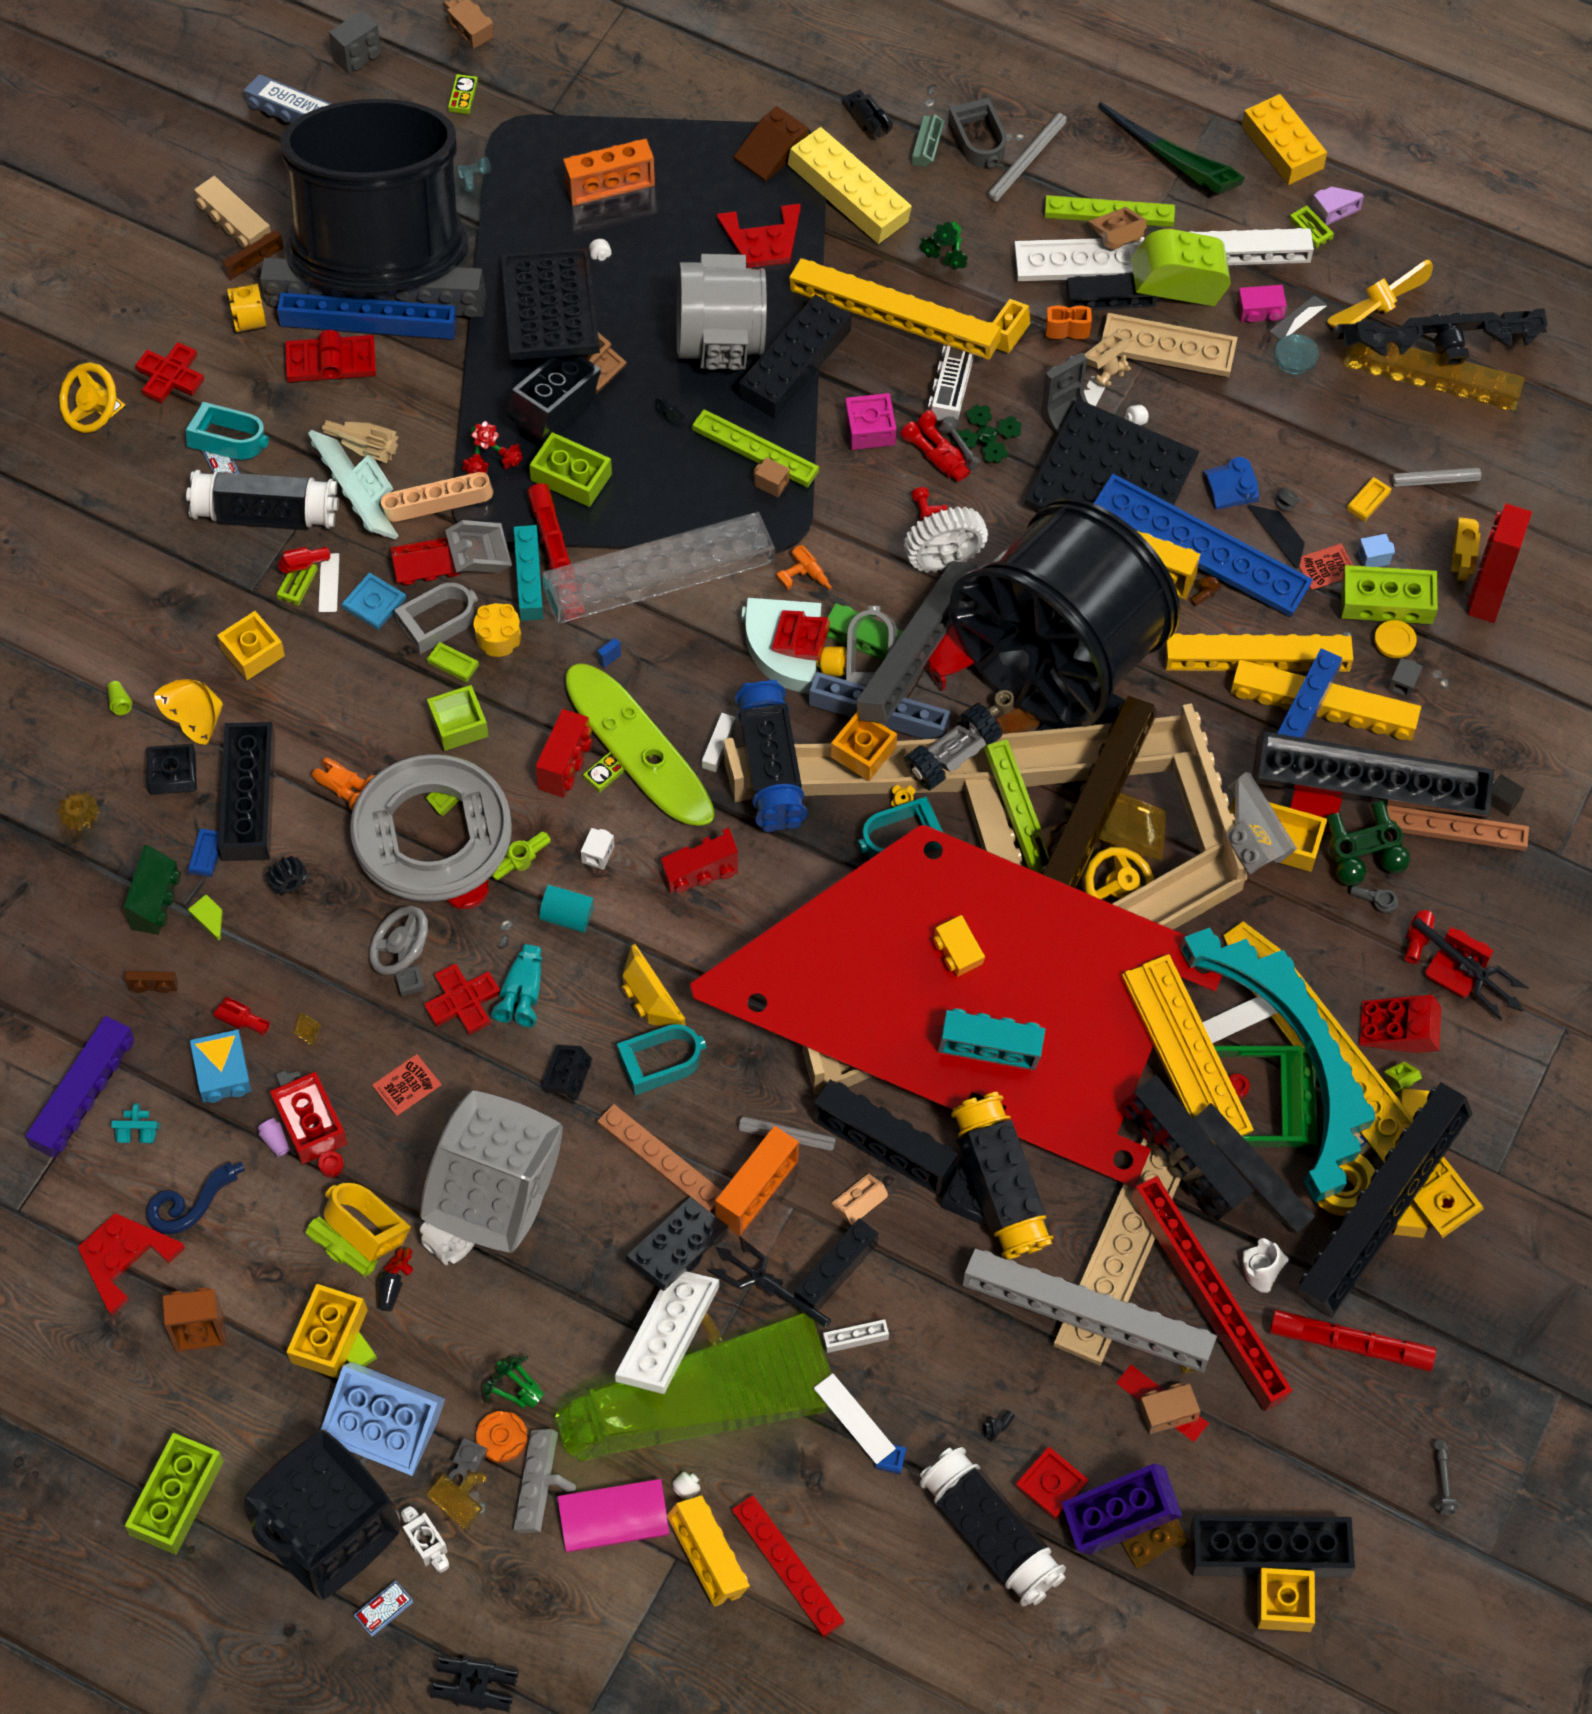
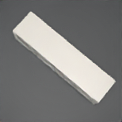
M721 713L702 759V768L714 772L717 771L724 754V739L730 738L735 727L734 716Z
M885 1319L823 1333L826 1353L889 1340Z

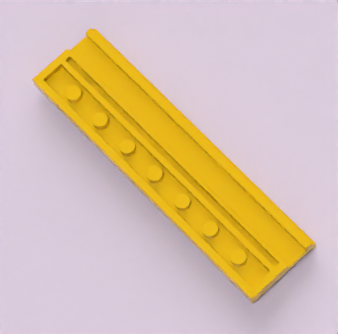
M1170 954L1122 974L1121 979L1185 1110L1194 1118L1209 1103H1212L1241 1136L1252 1133L1254 1129Z

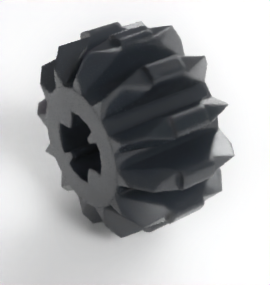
M289 856L287 859L282 857L280 861H275L273 866L268 867L269 871L265 874L271 890L275 894L279 893L281 896L287 892L291 894L294 890H299V887L304 885L305 880L308 878L303 862L293 856Z

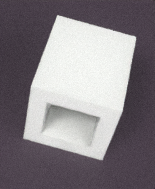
M591 828L581 850L582 863L604 870L614 848V835L603 829Z

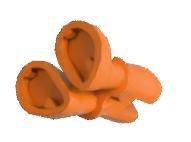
M325 757L321 764L328 772L326 773L319 768H315L311 773L312 778L320 785L335 792L339 798L346 800L349 803L350 810L353 811L359 794L376 775H371L364 780L358 777L357 773L347 770L335 760ZM354 787L359 792H354L351 789Z

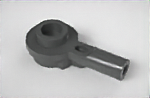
M1353 886L1350 894L1374 902L1376 909L1380 912L1390 913L1397 908L1398 898L1391 890L1379 889L1377 892L1358 886Z

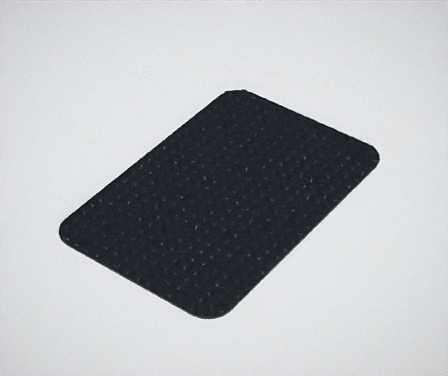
M529 114L515 116L504 121L491 133L486 150L475 268L482 269L487 297L484 316L470 317L454 478L468 475L467 471L462 470L463 460H468L469 457H472L476 449L474 444L475 438H472L470 430L476 424H482L484 421L496 426L495 432L499 434L495 441L496 445L507 449L511 445H519L522 460L518 466L505 469L504 464H502L503 456L499 455L497 450L490 446L487 449L481 447V459L489 464L486 474L493 488V496L485 502L454 508V519L457 523L462 520L501 523L507 545H515L514 527L537 525L527 490L538 483L531 481L529 465L544 443L507 419V410L512 389L551 357L546 359L532 358L522 361L510 360L501 255L588 248L589 252V245L592 241L604 239L610 245L611 256L600 261L599 259H592L589 253L598 332L612 344L611 349L623 358L627 364L598 394L595 393L585 412L559 434L566 439L611 458L612 475L590 507L550 489L559 527L564 537L565 547L768 554L784 552L799 544L807 535L813 519L815 478L808 488L789 479V483L780 496L776 497L755 487V476H753V473L759 463L693 431L692 425L705 409L815 464L819 369L774 419L739 398V381L761 356H747L746 368L739 370L701 368V359H678L676 303L679 262L700 263L701 254L738 255L734 244L727 238L725 230L717 222V214L736 212L739 229L783 224L781 206L800 204L801 206L790 263L751 268H764L766 274L767 314L764 353L812 299L791 291L790 275L801 258L814 261L823 266L826 198L788 166V163L764 182L734 160V155L759 122ZM647 139L654 157L655 186L572 206L565 187L563 159L610 148L615 145L630 143L635 140ZM663 397L670 407L676 406V409L682 415H685L684 419L675 422L669 421L666 418V412L659 413L656 410V399ZM537 525L538 545L544 546L541 542V535ZM470 536L477 541L483 542L481 537Z

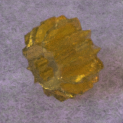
M76 790L75 795L67 793V799H60L61 807H58V814L61 816L62 824H67L70 830L77 826V829L81 832L82 826L90 828V822H97L99 807L96 805V799L93 796L90 797L87 791L80 795V792Z

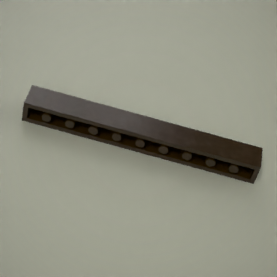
M1128 696L1125 703L1120 704L1117 713L1118 718L1109 727V737L1106 743H1102L1100 746L1099 758L1090 767L1089 779L1086 784L1084 783L1081 786L1080 798L1077 804H1073L1071 807L1070 819L1067 824L1062 826L1060 840L1057 845L1055 844L1050 852L1051 859L1048 865L1042 868V875L1076 888L1157 716L1155 706L1152 703Z

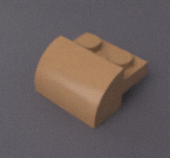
M599 332L600 353L581 355L601 368L596 394L627 364L623 358L611 349L612 344Z

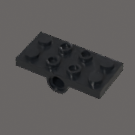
M690 1197L626 1256L625 1261L657 1287L665 1291L685 1271L691 1272L697 1267L704 1253L727 1233L729 1226Z

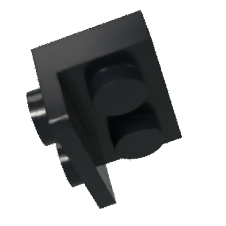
M556 1045L541 1088L547 1093L567 1094L572 1100H578L587 1072L591 1067L592 1057L581 1046Z

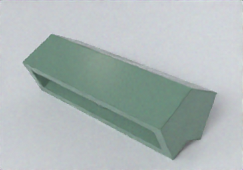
M935 114L931 117H923L912 155V165L926 167L934 160L944 125V120Z

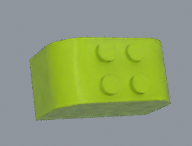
M1161 229L1145 237L1131 257L1136 293L1215 307L1231 284L1225 244L1216 237L1174 229Z

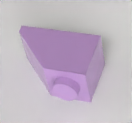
M1330 187L1314 194L1311 209L1326 225H1329L1361 210L1364 196L1362 193Z

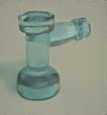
M481 157L478 163L467 166L463 164L458 165L459 176L465 178L466 191L474 190L473 173L479 171L484 175L491 173V165L487 157Z

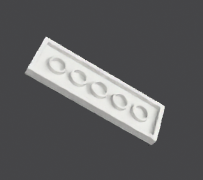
M1141 237L1137 242L1123 244L1118 249H1109V247L1104 246L1103 238L1015 241L1017 280H1067L1068 277L1133 274L1131 257L1144 240V237Z
M685 1271L665 1291L660 1289L615 1374L616 1382L665 1394L719 1288V1279Z

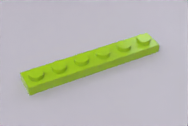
M1046 195L1045 218L1088 221L1127 207L1146 219V225L1173 227L1175 205Z
M705 409L692 425L693 431L759 464H762L767 457L789 468V479L807 488L819 473V466Z
M1008 739L988 744L984 747L1028 868L1041 874L1043 867L1031 837L1032 834L1041 830Z

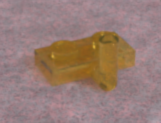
M484 1473L470 1474L460 1487L447 1475H442L427 1494V1497L463 1529H468L483 1510V1507L471 1498L468 1493L475 1484L484 1483L486 1475Z

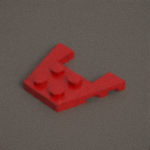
M800 204L781 206L783 224L739 229L736 212L717 214V222L725 230L727 238L734 244L738 255H746L747 268L785 264L791 261L801 206Z
M117 1213L112 1215L78 1246L79 1252L111 1316L129 1301L128 1297L113 1281L149 1248H152L168 1264L185 1250L182 1242Z

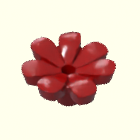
M409 1247L405 1251L403 1248L398 1249L396 1252L397 1257H392L388 1262L389 1264L384 1267V1270L394 1274L401 1270L406 1276L410 1275L414 1270L408 1264L413 1253L411 1248Z

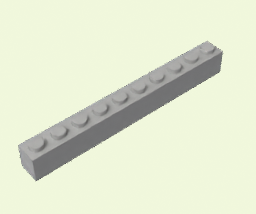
M975 1249L965 1271L963 1286L1205 1373L1217 1335L1211 1334L1208 1330L1197 1329L1183 1321L1172 1320L1158 1312H1150L1139 1308L1133 1303H1125L1114 1299L1108 1294L1092 1291L1086 1286L1075 1285L1061 1277H1053L1042 1273L1036 1268L1025 1267L1014 1260L1000 1258L989 1251Z

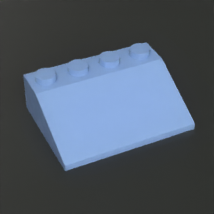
M351 1362L342 1367L321 1430L329 1432L349 1451L413 1476L437 1425L445 1398Z

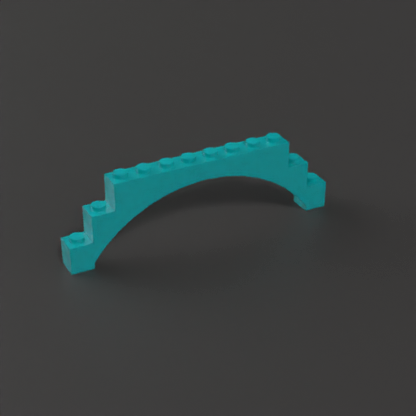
M1211 928L1184 937L1179 948L1190 968L1197 966L1217 972L1252 990L1267 1001L1287 1021L1305 1046L1316 1070L1321 1087L1324 1106V1128L1317 1162L1313 1170L1308 1172L1303 1181L1314 1202L1340 1193L1347 1182L1345 1172L1339 1166L1356 1160L1360 1154V1141L1353 1134L1371 1127L1376 1119L1375 1111L1365 1100L1363 1089L1352 1076L1349 1063L1344 1061L1340 1054V1047L1332 1039L1326 1021L1321 1019L1317 1011L1316 1002L1313 998L1309 997L1304 980L1297 975L1293 960L1287 956L1284 950L1258 959L1255 947L1250 945L1247 939L1221 948L1220 940L1217 935L1213 934Z

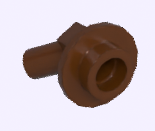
M1207 576L1199 581V585L1203 591L1191 599L1197 606L1210 596H1215V593L1220 591L1222 586L1214 577Z

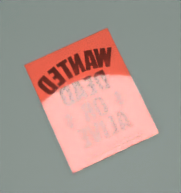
M1341 543L1302 556L1299 567L1304 575L1313 579L1310 585L1313 590L1341 581L1345 565H1354Z
M418 1054L372 1084L396 1116L442 1085Z

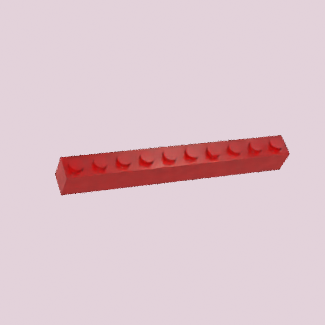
M1158 1176L1136 1186L1131 1199L1264 1411L1286 1401L1293 1391Z

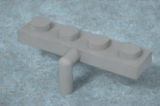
M553 1429L531 1430L513 1529L518 1533L541 1532L549 1485H557L568 1493H573L576 1490V1485L559 1474L551 1475L558 1432Z

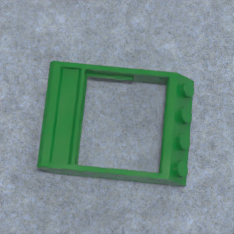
M1214 1046L1219 1057H1281L1283 1136H1242L1251 1147L1318 1146L1316 1072L1306 1048L1301 1046Z

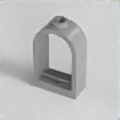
M444 583L396 608V622L417 651L422 654L435 647L438 642L442 643L467 629L473 622L475 615L474 603L478 601V598L472 589L468 590L461 584ZM447 599H458L467 605L466 610L462 614L424 634L413 619L414 616Z
M866 606V611L857 614L849 624L846 681L866 686L876 673L856 672L857 630L865 619L877 616L885 621L889 630L888 653L898 639L897 627L894 621L888 615L880 612V606Z

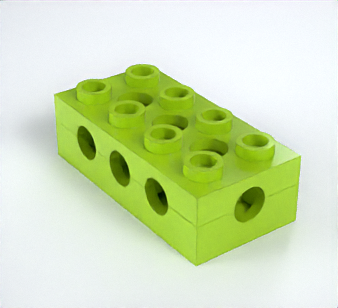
M1345 565L1341 579V619L1398 620L1405 623L1419 624L1434 623L1438 610L1437 571Z

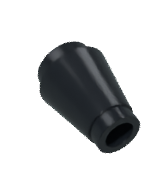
M384 1272L381 1274V1278H378L379 1310L393 1311L403 1285L401 1282L402 1276Z

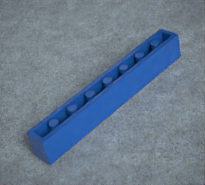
M281 292L277 308L280 326L442 339H455L457 327L456 306Z

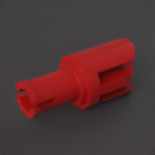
M327 546L313 550L300 547L284 551L278 563L279 570L283 573H291L310 569L313 563L329 561L331 557L330 551Z
M1429 910L1419 911L1410 921L1406 935L1409 945L1404 956V960L1408 963L1418 964L1423 946L1428 945L1430 942L1429 938L1412 925L1417 917H1419L1433 929L1435 917Z
M225 997L213 1013L216 1019L238 1029L247 1027L263 1036L270 1026V1021L252 1014L250 1007L229 997Z

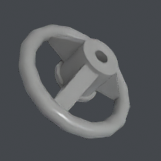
M415 906L400 907L390 913L379 925L369 949L370 963L375 972L385 976L398 974L420 956L428 934V919L422 909ZM409 915L404 927L396 928L389 935L388 939L382 940L387 930L397 920ZM379 951L398 954V962L390 966L381 964L379 961Z

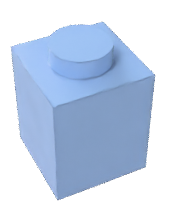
M1387 534L1360 539L1357 553L1362 566L1381 567L1390 565L1392 556L1395 554V548L1393 543L1389 542Z

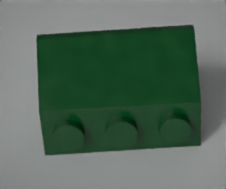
M148 845L143 847L124 905V911L131 930L159 935L161 927L166 925V911L168 906L173 904V890L175 885H178L180 882L181 871L178 870L176 861Z

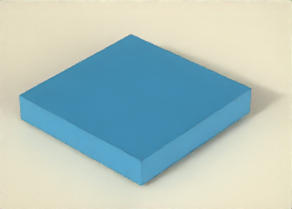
M369 572L341 605L342 609L379 631L393 615L395 609L400 607L406 600V594Z

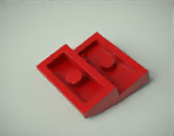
M782 610L771 648L772 651L794 658L820 661L830 626L829 618L808 617L804 611Z

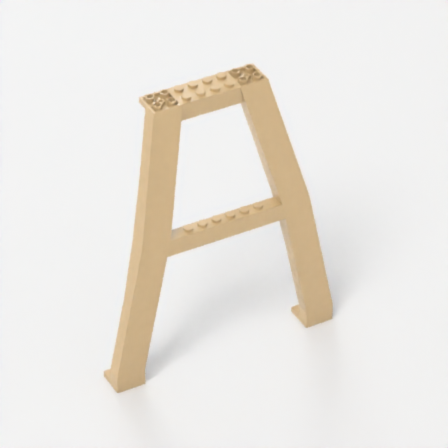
M1192 703L1183 705L1181 715L1155 718L1129 775L1173 771L1200 854L1113 903V905L1172 930L1242 891L1244 882L1247 880L1248 871L1226 836L1235 827V817L1233 813H1229L1227 794L1222 793L1220 787L1222 785L1219 772H1215L1214 756L1212 752H1208L1207 736L1205 732H1201L1200 715L1194 711ZM1112 723L1087 727L1002 734L1001 738L996 742L1008 739L1025 787L1084 781L1089 779L1090 767L1093 763L1097 762L1100 746L1102 743H1106L1109 737L1108 730ZM733 738L724 739V765L734 802L753 799L745 747L736 749ZM939 739L897 741L894 752L870 781L831 758V743L794 744L804 796L893 793L892 788L895 785L900 787L911 785L915 788V793L964 792L981 849L1019 865L1022 862L1020 849L1015 848L1014 830L1009 828L1007 823L1009 821V814L1006 807H1002L997 791L999 788L984 747L976 755L964 761L959 768L951 772L942 769L945 771L946 779L928 791L909 772L910 769L906 767L907 763H905L904 757L919 745L928 748ZM802 1047L814 1096L822 1092L830 1079L836 1083L841 1082L849 1087L873 1076L808 1047Z

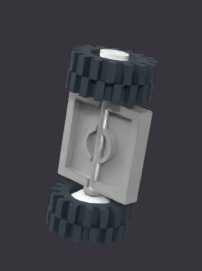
M975 703L961 714L962 724L966 728L958 725L930 747L925 748L923 745H919L904 757V761L907 763L906 767L910 769L909 772L914 775V779L918 780L924 789L930 791L946 779L945 771L942 769L951 772L959 768L964 761L976 755L980 749L1000 739L1002 730L999 728V723L995 721V717L991 716V712L986 710L985 706H981L980 703Z

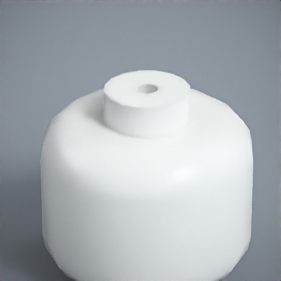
M604 239L592 241L589 245L590 257L603 261L606 257L611 256L609 243Z
M1143 405L1128 407L1124 416L1126 420L1138 425L1147 423L1149 417L1148 411Z
M682 1472L673 1480V1490L682 1499H691L700 1491V1485L697 1483L699 1478L694 1473Z

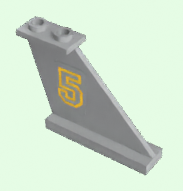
M1245 772L1228 786L1235 797V827L1226 836L1249 874L1254 873L1257 869L1272 861L1280 863L1297 850L1250 773Z

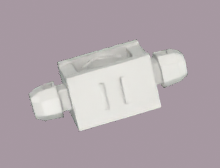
M411 1506L402 1510L401 1516L406 1524L403 1526L404 1534L423 1564L427 1566L431 1563L439 1573L447 1570L449 1562L445 1556L448 1552L446 1544L426 1513L419 1517V1514ZM420 1532H422L423 1535H429L432 1537L430 1541V1548H428L427 1544H421L418 1542L420 1539Z

